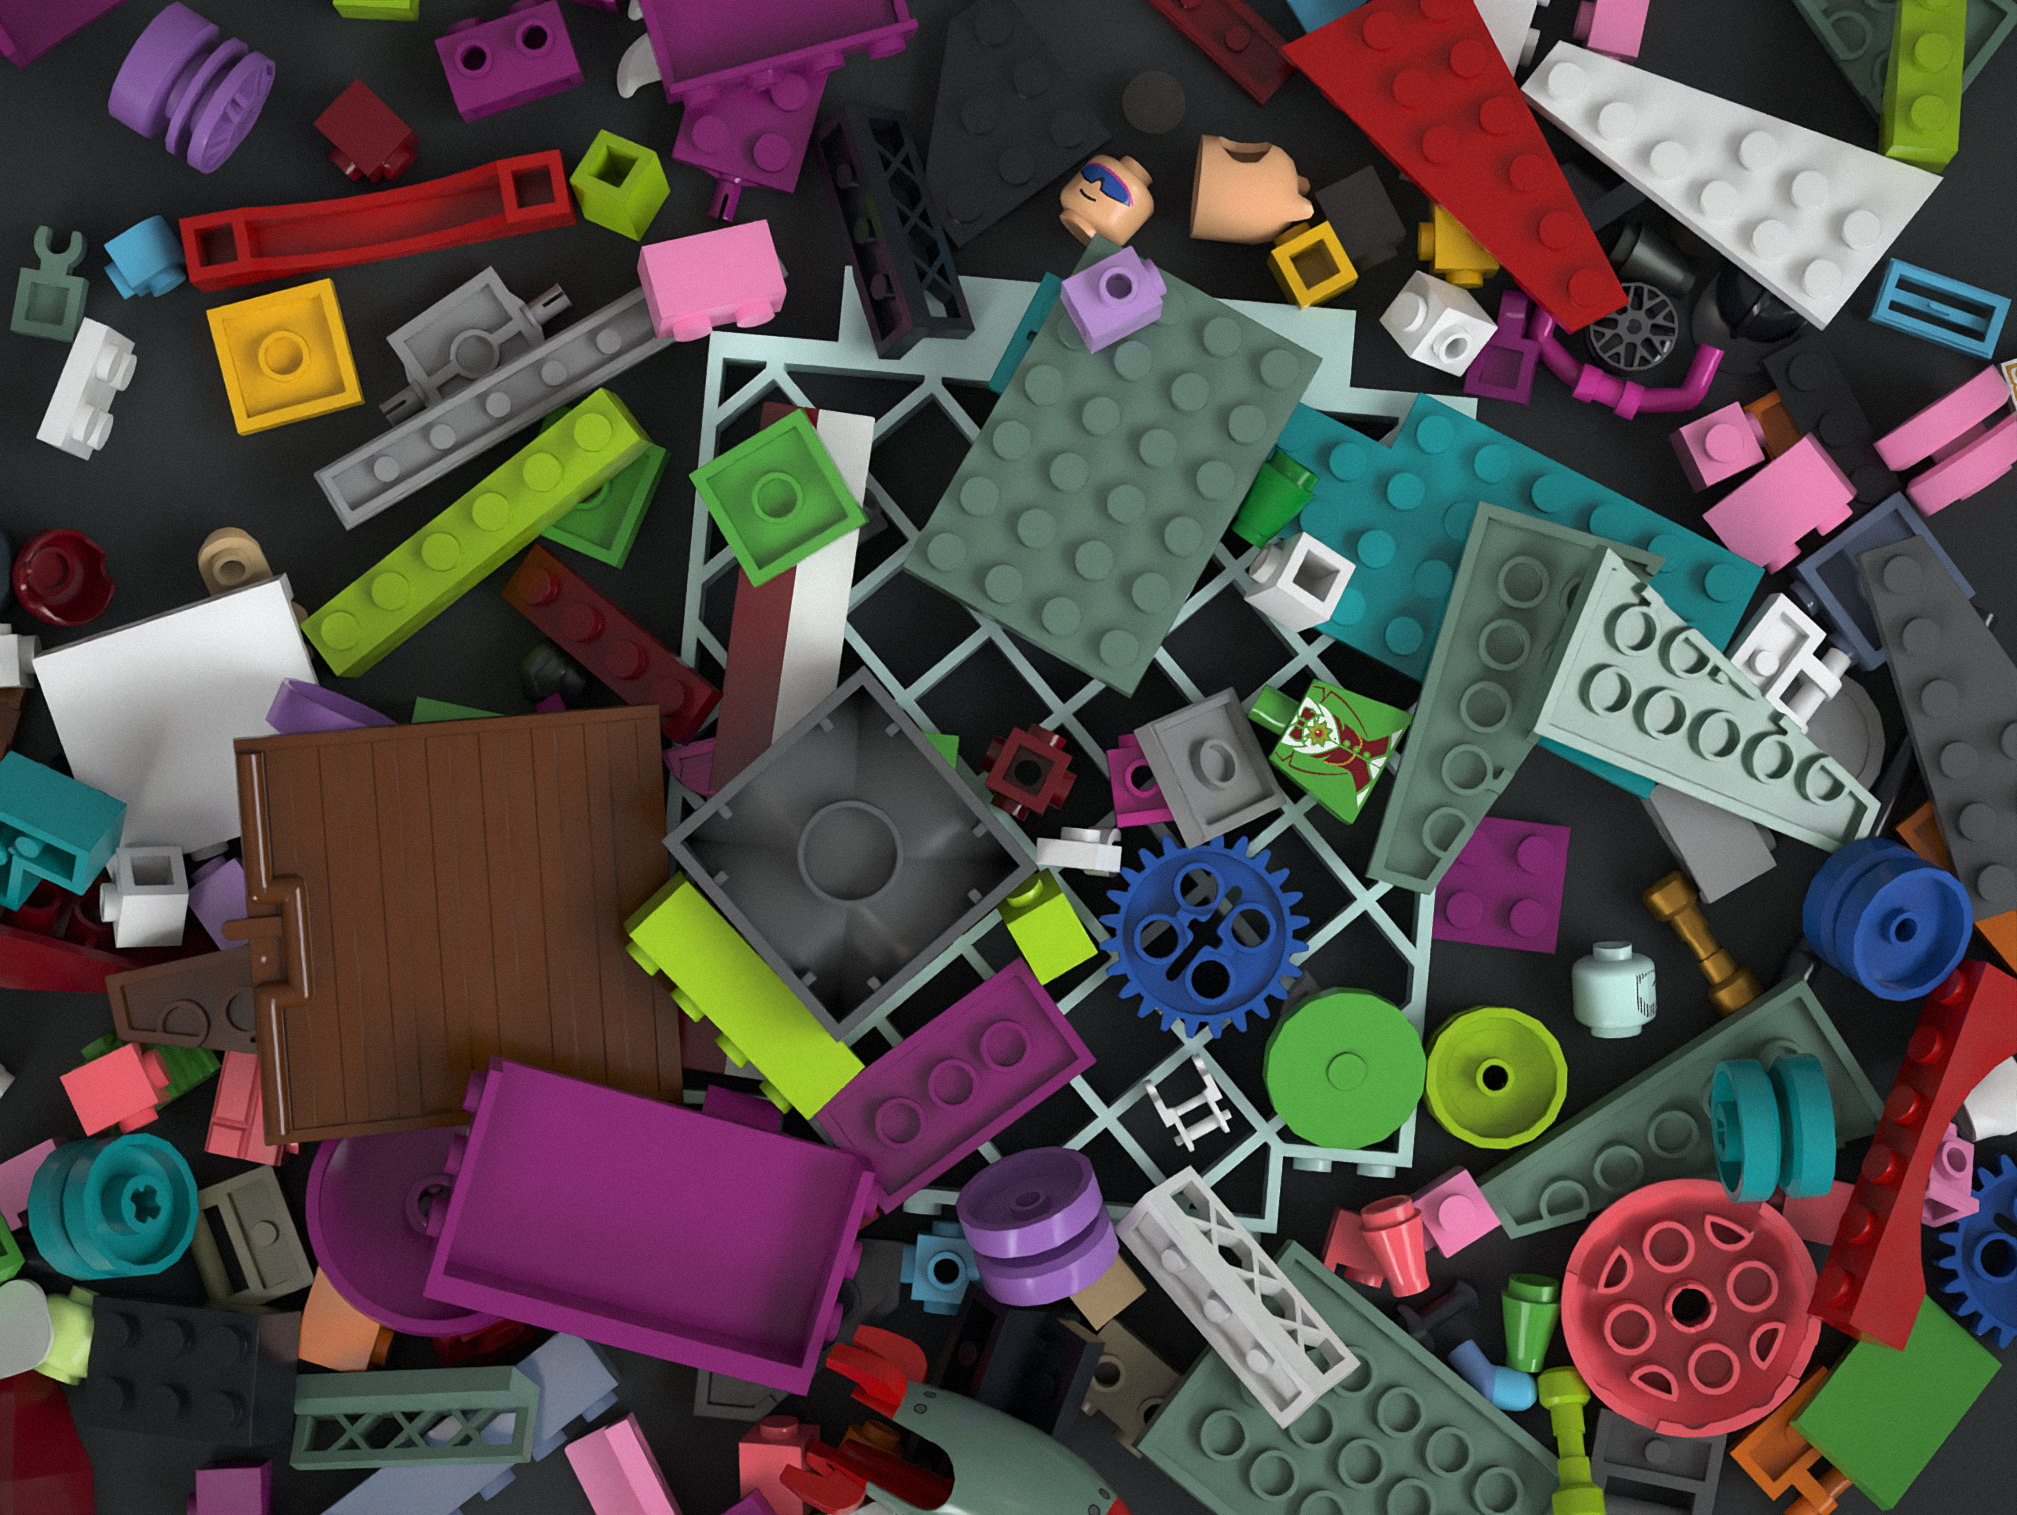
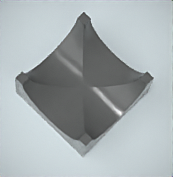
M865 666L857 670L662 840V843L837 1043L1039 868Z

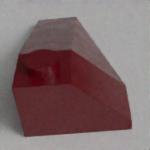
M102 876L97 882L93 881L83 896L43 878L17 912L0 905V987L7 989L108 994L104 976L221 950L210 935L186 922L184 924L181 946L116 948L113 923L102 922L100 886L101 883H111L110 880Z
M34 1369L0 1379V1515H96L94 1467L87 1449H83L73 1424L70 1416L72 1409L65 1392H61L56 1379Z

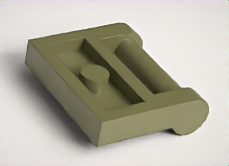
M264 1165L197 1191L199 1215L189 1247L210 1300L261 1305L313 1284L317 1271L277 1166ZM214 1205L219 1207L249 1286L248 1289L234 1293L203 1211Z

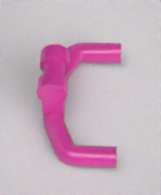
M1538 304L1530 320L1527 332L1529 340L1539 341L1542 344L1539 359L1561 381L1572 387L1571 397L1588 404L1593 399L1614 408L1613 414L1630 421L1636 412L1679 413L1696 407L1705 397L1724 354L1722 349L1701 342L1681 387L1645 388L1629 380L1624 381L1606 374L1603 370L1587 363H1579L1553 337V331L1557 323Z

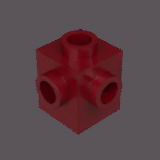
M1031 723L1027 733L1014 726L1008 739L996 734L979 766V769L989 773L984 787L995 792L990 804L1025 821L1030 811L1042 816L1048 804L1060 810L1077 778V775L1066 770L1073 757L1061 751L1066 740L1034 723ZM1023 761H1033L1041 770L1040 779L1033 785H1023L1015 776L1016 767Z

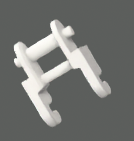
M1199 1053L1194 1054L1191 1058L1206 1087L1201 1091V1094L1177 1107L1166 1108L1151 1079L1143 1082L1166 1127L1173 1124L1176 1125L1180 1133L1174 1137L1177 1146L1185 1143L1190 1152L1195 1150L1192 1143L1193 1140L1220 1126L1225 1133L1230 1132L1225 1121L1232 1118L1228 1109L1220 1112L1215 1101L1223 1097ZM1207 1101L1213 1114L1185 1129L1179 1116Z

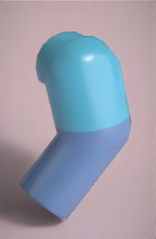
M1473 1340L1462 1343L1447 1357V1360L1460 1377L1498 1409L1524 1411L1530 1408L1537 1399L1538 1385L1533 1376L1528 1372L1492 1365Z

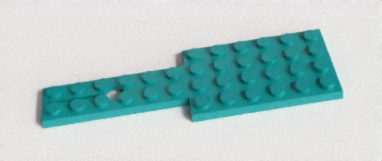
M1046 272L987 385L989 390L1002 395L1035 338V335L1031 334V332L1037 335L1058 299L1063 279ZM1422 392L1418 394L1391 448L1299 402L1267 458V461H1269L1275 451L1279 449L1320 477V480L1312 490L1316 496L1275 537L1284 540L1304 531L1356 565L1329 621L1310 628L1421 685L1425 678L1476 504L1479 501L1668 557L1648 584L1665 599L1664 603L1688 626L1697 629L1722 654L1765 572L1764 568ZM1240 505L1238 511L1236 512L1235 517H1237V514H1238V512H1239V510H1240V508H1241V505ZM1542 736L1537 742V745L1643 800L1649 798L1656 784L1653 780L1545 736Z

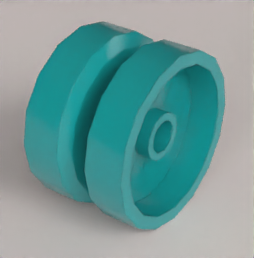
M1811 1053L1778 1055L1772 1062L1768 1073L1761 1063L1753 1057L1720 1060L1715 1066L1711 1086V1124L1716 1164L1727 1198L1734 1204L1767 1201L1772 1196L1777 1183L1791 1199L1825 1197L1831 1191L1835 1175L1836 1140L1831 1094L1825 1072L1818 1057Z
M149 1133L67 1142L49 1153L36 1171L27 1200L29 1229L39 1253L57 1272L79 1281L159 1274L176 1263L193 1239L199 1215L197 1185L187 1161L170 1142Z

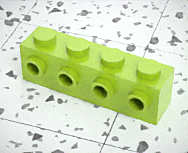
M681 870L623 923L628 935L633 939L625 947L629 954L651 976L661 968L678 987L670 993L671 997L696 1023L706 1015L722 1031L714 1041L738 1067L742 1069L749 1061L755 1065L767 1078L759 1085L760 1089L784 1114H787L795 1107L809 1120L865 1067L856 1053L842 1039L837 1043L749 941Z

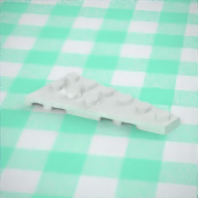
M1559 40L1520 89L1523 98L1529 106L1821 331L1829 324L1944 178Z

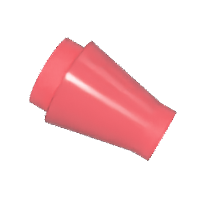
M1408 1195L1383 1198L1362 1208L1361 1215L1364 1223L1360 1225L1359 1230L1387 1278L1393 1296H1409L1427 1289L1430 1286V1282L1426 1272L1421 1209L1413 1207L1411 1197Z

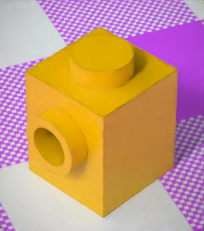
M1430 200L1429 222H1419L1418 227L1419 261H1429V275L1435 278H1445L1447 283L1462 289L1483 287V278H1493L1499 270V263L1486 250L1482 251L1466 235L1467 232L1446 211L1440 210Z
M1328 221L1313 229L1310 228L1307 222H1304L1274 239L1277 248L1270 252L1267 264L1289 305H1297L1300 311L1307 307H1318L1352 289L1356 283L1358 275Z

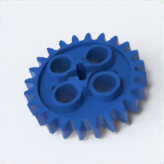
M1222 834L1211 839L1208 846H1201L1200 844L1189 850L1186 843L1185 848L1178 849L1173 840L1168 835L1161 837L1164 855L1158 859L1144 848L1138 851L1140 860L1145 867L1140 873L1130 868L1121 867L1120 873L1130 885L1126 892L1107 890L1106 896L1118 904L1120 908L1118 914L1100 916L1099 922L1116 928V937L1099 943V949L1118 951L1120 959L1105 970L1106 974L1120 975L1126 973L1129 981L1122 987L1118 995L1121 999H1124L1139 992L1144 997L1137 1012V1015L1141 1018L1150 1014L1156 1007L1162 1010L1160 1029L1165 1032L1172 1026L1177 1017L1184 1019V1030L1187 1038L1193 1039L1200 1021L1207 1022L1209 1030L1215 1039L1221 1037L1224 1019L1230 1018L1240 1032L1247 1031L1244 1012L1252 1009L1262 1018H1269V1010L1263 999L1268 994H1271L1276 998L1287 1000L1289 995L1278 981L1282 975L1301 977L1303 973L1297 966L1288 961L1290 953L1309 951V945L1292 939V930L1309 924V918L1291 916L1288 908L1303 897L1302 892L1282 893L1279 886L1286 880L1290 871L1288 868H1284L1269 874L1264 869L1271 855V851L1268 849L1261 851L1253 859L1245 856L1248 847V837L1244 835L1235 842L1231 849L1224 848ZM1193 869H1203L1209 872L1216 883V894L1213 900L1201 907H1194L1188 904L1182 898L1180 892V882L1183 876ZM1234 886L1240 887L1242 891L1241 897L1215 927L1214 933L1221 939L1219 944L1215 948L1208 945L1199 947L1177 979L1173 981L1166 978V971L1193 939V933L1187 928L1189 922L1193 918L1200 922L1208 920L1229 890ZM1245 909H1254L1260 912L1267 923V933L1264 939L1258 945L1252 947H1245L1239 944L1231 931L1235 916ZM1154 920H1163L1169 923L1174 928L1177 936L1173 951L1161 958H1153L1147 955L1140 944V933L1143 927ZM1207 960L1219 962L1225 968L1228 976L1224 991L1212 998L1198 995L1191 983L1195 967Z
M1998 1152L1994 1154L1996 1173L1991 1174L1981 1166H1973L1972 1174L1977 1186L1971 1189V1197L1979 1200V1212L1952 1221L1951 1230L1933 1232V1238L1949 1244V1252L1933 1258L1932 1263L1939 1267L1951 1269L1953 1274L1938 1285L1939 1289L1946 1293L1960 1292L1962 1294L1951 1308L1952 1312L1958 1316H1964L1975 1311L1976 1314L1969 1330L1977 1335H1982L1995 1326L1992 1344L2005 1349L2015 1335L2017 1345V1239L1994 1223L1993 1217L1995 1214L2001 1213L2017 1228V1165H2014L2006 1154ZM2000 1239L2006 1247V1261L1998 1271L1987 1273L1980 1261L1981 1251L1988 1242Z

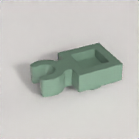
M40 225L34 237V248L41 259L40 269L34 270L21 267L10 330L17 334L74 343L83 320L89 281L85 278L72 276V271L86 256L87 239L81 232L73 231L69 249L62 254H54L51 249L53 230Z

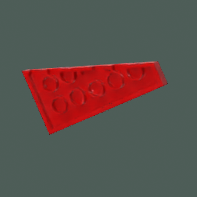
M1373 0L1280 48L1279 53L1295 69L1298 68L1337 110L1340 108L1369 137L1368 140L1440 210L1446 211L1467 232L1466 235L1482 251L1486 250L1514 278V282L1569 335L1630 303L1473 0Z

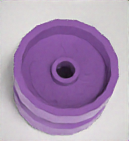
M1056 1146L1027 1149L1001 1158L979 1171L962 1188L955 1204L958 1217L968 1245L974 1249L973 1255L985 1291L998 1302L1016 1306L1048 1304L1075 1295L1098 1281L1114 1264L1120 1246L1107 1208L1101 1204L1103 1198L1088 1157L1075 1149Z

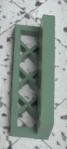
M513 1365L297 1375L294 1413L297 1414L289 1465L297 1470L528 1463L531 1461L540 1387ZM516 1413L512 1444L490 1445L481 1435V1432L500 1414ZM466 1415L475 1416L471 1420H469ZM442 1416H454L462 1425V1428L444 1446L431 1447L422 1435ZM408 1417L417 1418L413 1422H411ZM384 1418H396L404 1430L385 1449H373L365 1439V1436ZM352 1419H359L355 1424L351 1421ZM338 1420L347 1432L327 1451H313L317 1421ZM472 1440L477 1444L467 1446ZM413 1443H416V1444L419 1446V1447L409 1448ZM356 1445L361 1448L359 1450H352Z

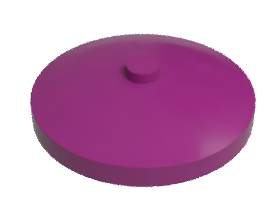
M468 1125L323 1140L316 1153L308 1178L305 1200L307 1228L315 1257L322 1272L337 1293L356 1311L386 1328L416 1336L445 1337L470 1333L504 1319V1317L422 1296L423 1275L435 1238L424 1234L428 1215L435 1196L447 1198L453 1174L443 1172L447 1151L453 1134L465 1136Z

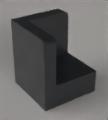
M1588 150L1565 165L1563 163L1558 164L1595 236L1637 210L1647 199L1644 193L1628 181L1623 182L1618 173Z

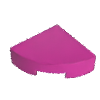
M716 737L689 743L688 746L681 745L661 750L668 769L683 786L706 798L708 794H716L713 788L708 791Z

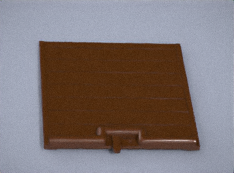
M658 703L233 738L247 918L227 920L223 923L221 931L227 940L249 939L263 1131L266 1146L468 1125L472 1112L462 1109L467 1084L472 1070L484 1073L489 1054L668 1103L684 1102L678 1005L670 995L676 989V984L661 968L651 976L629 954L625 947L633 939L628 935L623 926V923L670 880L668 848L662 843V840L667 836Z

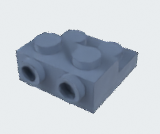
M1900 491L1893 493L1845 530L1834 535L1787 570L1795 580L1794 583L1788 586L1792 599L1808 617L1811 618L1816 613L1821 615L1833 631L1826 638L1829 648H1836L1850 658L1851 664L1848 669L1857 664L1863 673L1874 670L1887 659L1854 554L1915 534H1922L1966 598L1969 600L1976 594Z

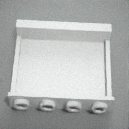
M286 572L42 651L32 659L74 779L94 789L101 790L127 804L119 848L181 846L182 854L190 853L192 861L195 862L227 851L229 849L227 840L241 836L233 738L281 734L265 719L284 678L298 679L320 686L290 602L294 594ZM115 854L106 864L110 878H112Z

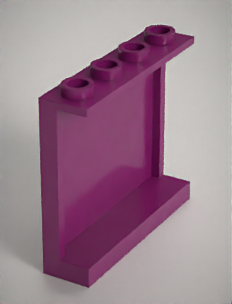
M638 0L667 103L669 105L683 101L687 110L716 103L723 99L721 90L745 84L747 93L776 87L784 83L782 74L802 68H807L809 76L826 74L843 68L846 65L844 57L868 51L871 60L898 54L907 49L905 41L913 39L919 28L916 18L910 20L905 0Z

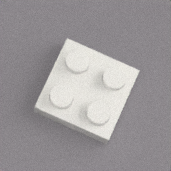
M84 317L36 438L85 460H89L93 448L100 450L107 441L112 428L113 415L109 414L108 410L116 390L124 391L135 371L137 357L131 354L135 343L109 326Z

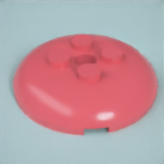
M1674 1178L1661 1180L1630 1191L1615 1200L1589 1224L1579 1238L1566 1266L1562 1283L1561 1320L1563 1333L1570 1355L1582 1378L1595 1395L1617 1414L1657 1433L1669 1436L1709 1437L1721 1435L1748 1426L1769 1414L1792 1393L1800 1382L1799 1378L1809 1363L1821 1331V1321L1806 1313L1815 1292L1818 1275L1808 1249L1798 1233L1778 1211L1765 1201L1734 1204L1727 1198L1721 1181L1713 1179ZM1779 1227L1785 1230L1788 1236L1777 1234ZM1685 1288L1700 1290L1706 1297L1704 1312L1700 1317L1691 1321L1680 1320L1672 1314L1673 1300Z

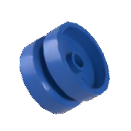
M1877 837L1851 842L1829 857L1812 879L1803 904V932L1811 951L1826 964L1846 977L1852 978L1860 986L1877 997L1889 1000L1905 1001L1924 996L1947 980L1962 960L1972 934L1973 906L1965 886L1948 871L1929 860H1923L1915 852L1898 842Z

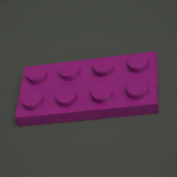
M1019 956L859 1072L814 1116L838 1149L870 1158L876 1173L874 1179L881 1180L878 1204L884 1213L888 1214L1092 1066L1097 1060L1040 984L1029 966Z

